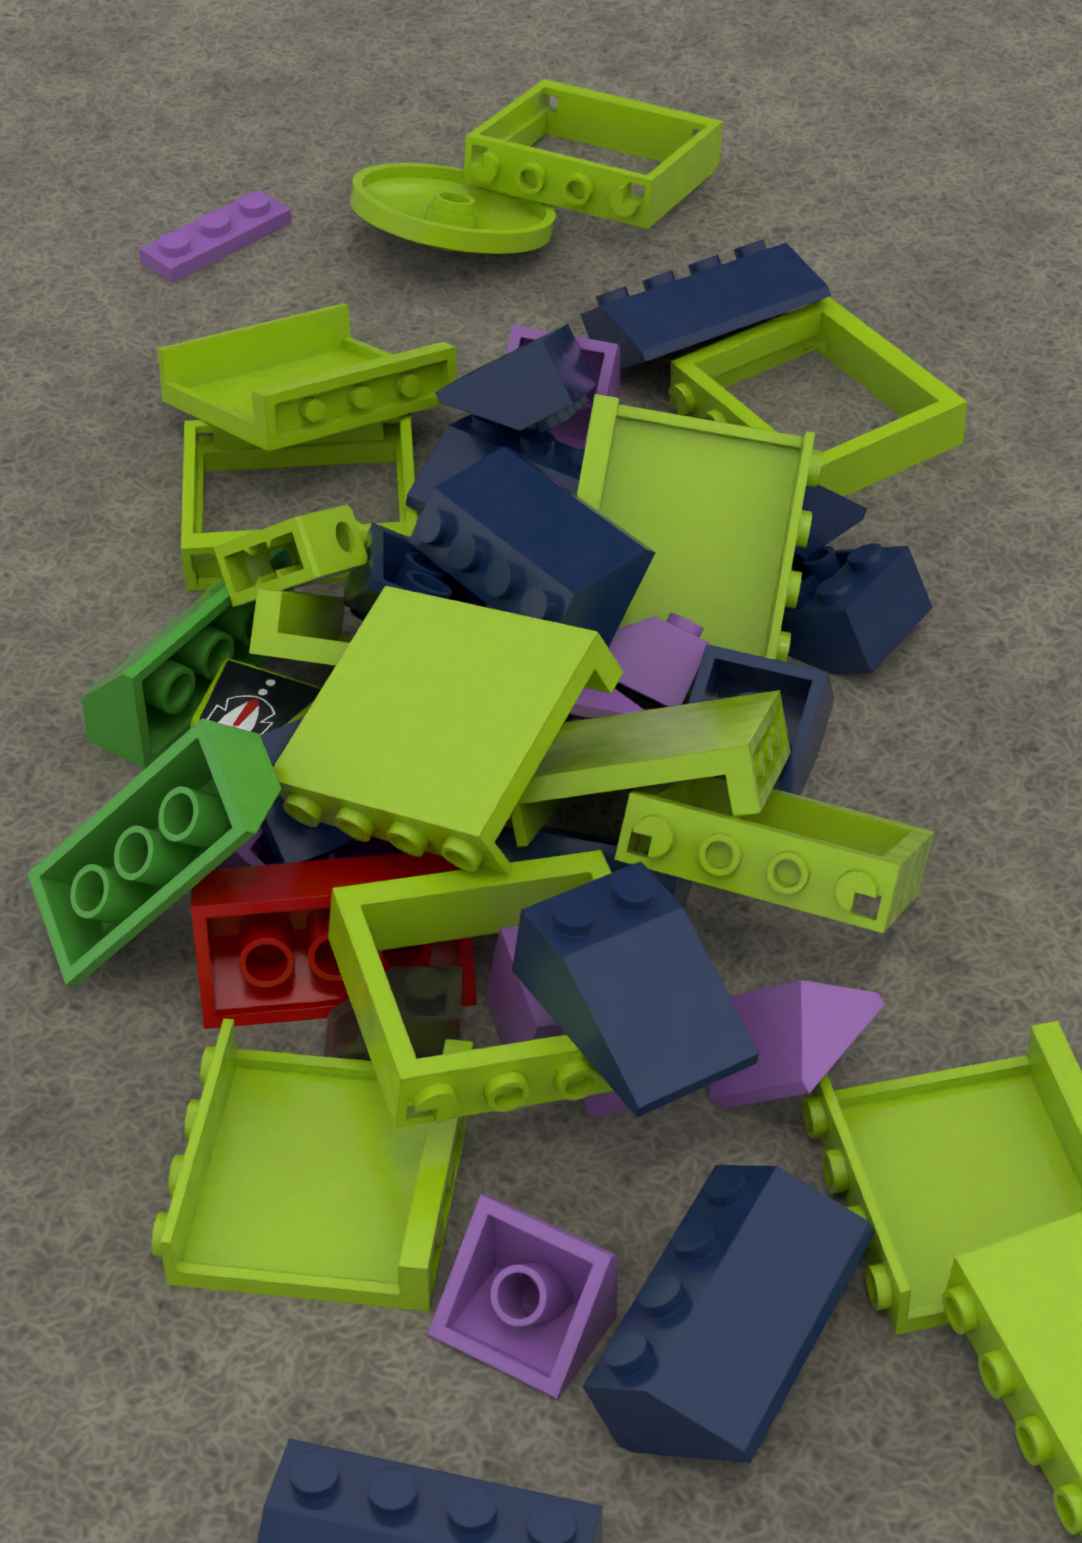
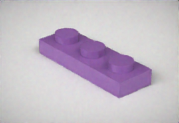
M260 190L241 196L239 200L214 212L206 213L200 219L176 231L165 233L159 239L139 248L140 263L169 282L174 283L291 224V209Z

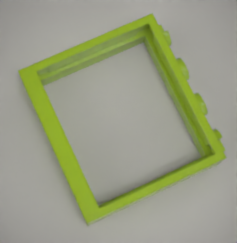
M543 79L466 135L463 183L649 229L706 180L720 164L724 121ZM550 95L557 97V109L551 108V104H549ZM548 134L662 163L648 175L530 146ZM632 183L645 186L643 196L631 194Z
M830 297L803 306L671 361L668 394L670 395V403L677 408V415L777 432L724 388L813 350H817L902 416L895 421L823 452L818 484L843 497L963 444L968 401Z
M411 413L270 452L203 420L184 421L181 554L186 591L208 590L211 585L223 578L213 547L259 531L242 530L205 533L206 472L396 461L400 522L376 524L410 538L417 523V510L406 506L407 494L415 482ZM386 423H400V425L383 426ZM214 433V435L199 436V441L196 443V434ZM372 523L362 524L367 533ZM350 571L313 584L346 582Z
M719 775L643 786L630 792L614 860L632 865L641 861L648 869L884 933L918 896L934 831L777 789H772L761 813L733 817L726 776ZM858 893L874 898L881 896L878 913L875 917L854 912Z
M602 850L512 862V868L508 875L479 867L476 872L456 870L332 888L328 939L395 1128L434 1121L437 1124L452 1118L494 1111L508 1112L529 1105L565 1099L579 1100L589 1095L614 1091L567 1035L416 1059L377 952L499 933L500 928L519 926L522 909L610 874L611 870ZM409 1102H413L414 1106L408 1107Z

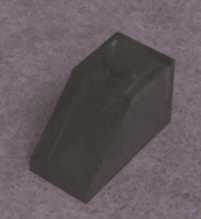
M393 966L385 972L416 1059L442 1055L445 1039L464 1041L465 1003L463 967ZM348 998L328 1012L323 1057L371 1061L352 1004Z

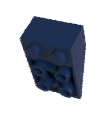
M871 543L857 549L834 550L831 546H823L807 558L797 555L793 557L791 570L802 572L796 608H784L781 631L791 633L788 656L827 671L829 674L872 673L933 607L908 546L882 547L878 543Z

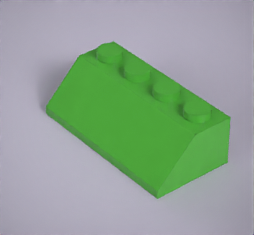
M280 547L271 550L269 559L274 570L292 566L290 554L286 549ZM222 578L217 583L211 585L200 598L180 615L171 619L167 626L141 648L135 650L126 661L101 682L95 684L81 698L88 741L144 769L147 768L190 730L192 717L226 658L258 668L271 658V656L249 653L256 601L233 607L224 579Z
M202 718L27 873L65 985L73 987L79 985L257 833L281 791V786L260 734Z

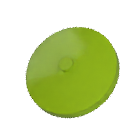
M388 163L362 169L353 177L349 200L353 211L375 227L406 240L449 252L508 254L535 250L543 247L551 240L556 218L552 205L463 183V168L426 163Z

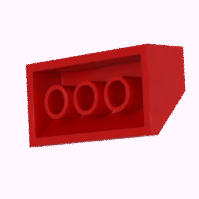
M424 852L421 857L399 853L214 869L191 888V915L204 1029L221 1028L223 1018L234 1019L235 1026L355 1016L328 939L332 888L463 869L453 865L443 856ZM472 937L377 951L399 1012L477 1005Z

